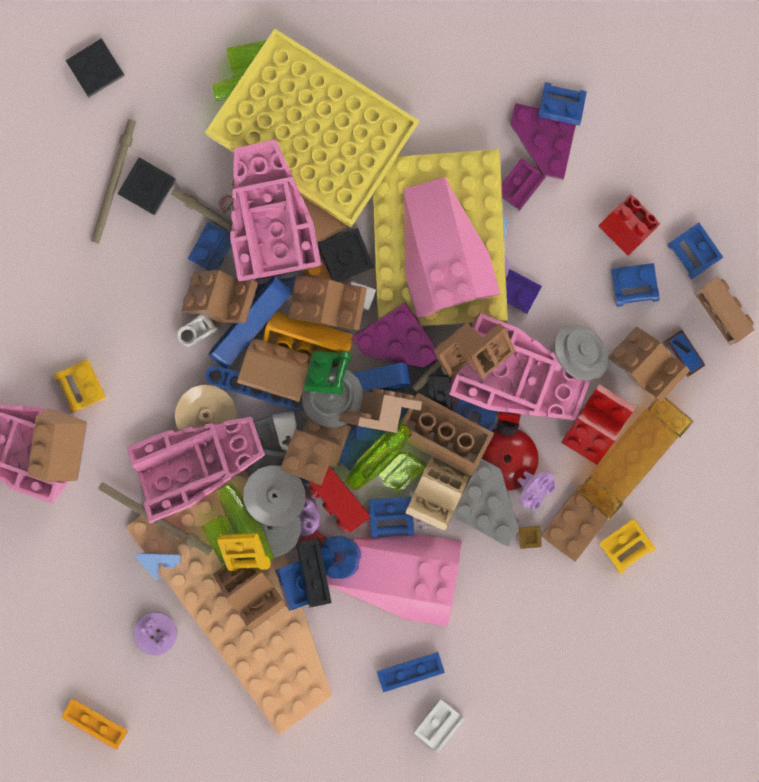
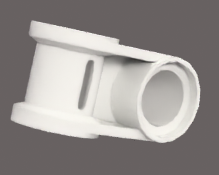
M201 314L190 323L181 327L177 337L183 346L191 347L201 340L212 336L220 329L215 327L210 318ZM186 331L193 333V339L189 342L182 340V334Z
M294 410L272 414L279 444L285 452H287L288 446L284 445V442L287 441V437L292 439L294 430H297Z

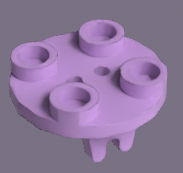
M525 471L523 474L526 476V479L518 478V482L524 488L520 495L522 506L536 510L541 506L542 500L555 490L556 484L554 483L553 474L548 471H542L535 476Z
M306 493L305 505L299 515L301 520L300 536H308L314 533L319 524H321L316 499H313Z
M152 612L144 615L139 619L134 629L136 645L141 651L149 655L157 656L166 653L176 641V626L171 618L163 613Z

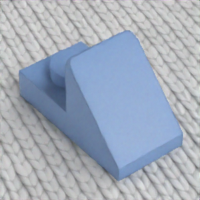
M137 553L136 559L155 580H159L160 563H163V567L176 568V564H180L182 561V554Z

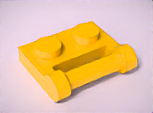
M89 359L53 375L55 381L59 382L70 406L68 409L71 414L107 398ZM69 375H72L83 399L80 403H77L66 379Z
M634 518L598 543L620 574L626 572L625 569L645 554L656 550ZM641 540L644 544L642 547L621 562L618 560L617 557Z
M258 533L221 535L217 539L229 571H237L241 568L269 569L270 559L264 553ZM255 557V559H247V560H238V559H237V558Z

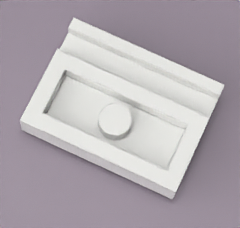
M440 698L413 733L438 753L465 718Z

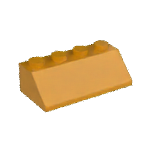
M276 311L268 320L263 340L312 356L313 350L333 353L345 351L350 353L353 344V334L310 321L288 318V314ZM334 363L333 367H338V363Z

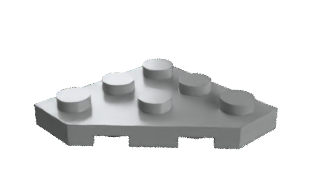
M481 459L455 507L452 517L509 547L519 525L515 518L508 490L506 489L501 468Z

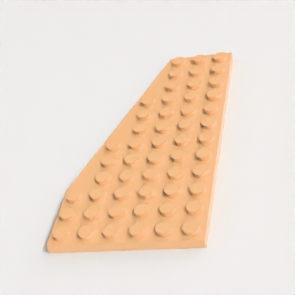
M244 469L191 507L164 517L165 520L189 534H195L199 537V540L211 546L213 549L209 555L195 547H189L185 544L184 540L154 522L150 523L142 515L127 525L126 528L145 553L182 554V561L180 564H176V568L163 567V563H160V574L280 735L331 697L332 694L303 606L291 611L288 610L275 571L289 565L286 554L277 558H269L270 567L263 570L274 584L286 606L252 631L247 628L240 614L226 599L212 575L226 565L217 539L221 535L240 534L239 521L246 508L243 501L244 486L250 477Z

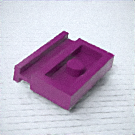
M521 158L502 182V198L520 211L546 176L542 175L537 169Z

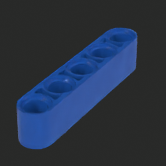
M273 276L254 297L246 323H232L212 347L208 356L225 369L228 368L284 303L292 289L279 278Z
M396 363L352 373L358 378L363 388V393L364 391L372 392L373 388L394 391L411 385L406 363Z
M212 366L206 371V380L214 386L292 410L301 411L304 409L303 405L295 407L292 400L285 397L275 401L272 398V393L262 391L260 394H253L250 386L242 384L239 388H233L231 380L236 376L239 377V372L219 366ZM215 370H219L222 374L218 382H213L210 378L211 373Z

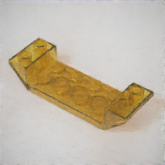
M666 397L661 402L654 399L591 471L576 492L610 520L624 504L623 501L694 421Z

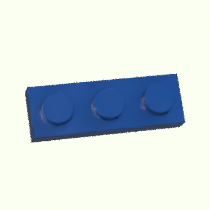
M439 652L377 671L383 693L445 673Z

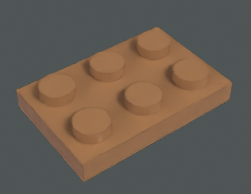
M579 484L541 534V537L576 562L614 510Z

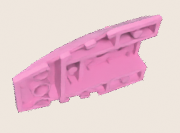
M277 140L234 148V189H232V198L234 199L233 211H231V220L233 222L230 240L238 281L263 278L320 266L321 260L313 220Z
M442 177L403 189L405 271L417 319L436 314L438 310L474 299L484 300L501 295L489 252L446 178Z
M479 313L471 327L484 337L490 329L500 323L506 329L516 351L484 379L468 364L451 377L449 395L487 410L576 420L590 381L579 380L568 374L559 364L553 352H550L538 341L529 337L521 329Z
M0 405V480L15 491L53 503L66 487L68 481L46 482L27 475L36 416L46 409L41 407Z
M252 417L223 421L222 424L216 425L213 423L205 424V427L199 428L187 427L175 432L174 430L165 431L126 447L131 465L138 472L146 502L143 504L150 523L191 507L265 455Z
M422 534L352 539L357 543L361 551L359 568L356 573L346 579H333L326 575L329 586L401 618L448 626L462 541ZM343 553L336 554V561L342 562Z

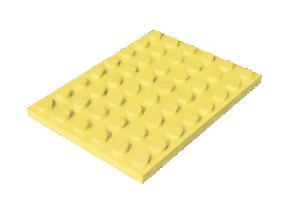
M274 29L205 131V135L233 153L234 148L277 140L301 196L349 227H352L420 121L277 29Z
M500 150L398 156L373 193L378 319L404 302L408 304L416 316L405 271L403 189L445 177L489 252L501 295L484 300L474 299L438 310L436 314L418 320L422 326L473 324L477 315L481 313L499 321L507 322Z

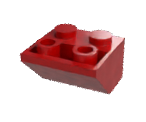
M630 194L598 227L629 256L660 223L653 214L649 213L641 205L638 199Z

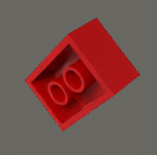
M330 465L322 485L309 481L311 486L308 489L316 499L319 496L323 499L324 503L322 506L329 515L333 513L338 518L336 523L343 532L348 530L351 534L370 518V514Z

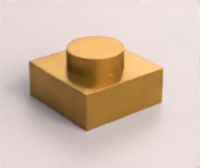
M540 525L518 528L520 549L542 547Z

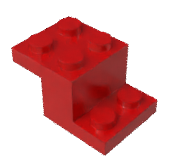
M599 384L581 408L577 419L563 437L561 443L598 465L616 441L623 425L636 407Z

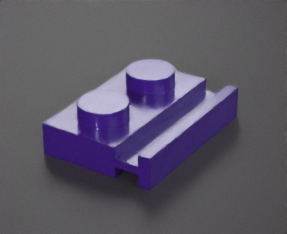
M509 269L506 277L507 304L528 314L542 286Z

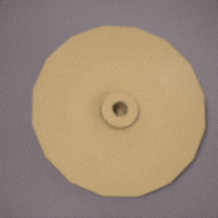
M205 384L192 387L186 391L179 399L175 410V421L179 431L187 427H205V424L211 423L214 425L222 424L223 421L235 420L237 416L234 401L228 393L217 386Z

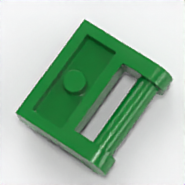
M313 350L304 384L305 391L341 394L344 388L342 383L347 364L351 360V354L345 351L333 353ZM338 363L334 382L329 383L333 364Z

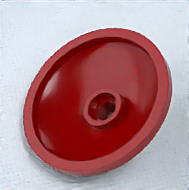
M497 428L491 430L494 435L481 459L501 468L508 491L523 487L518 482V478L525 480L526 476L523 473L527 471L534 475L538 467L539 459L535 443L525 432L519 429L513 436L502 435ZM506 454L511 456V461L509 463H506L503 460V457Z

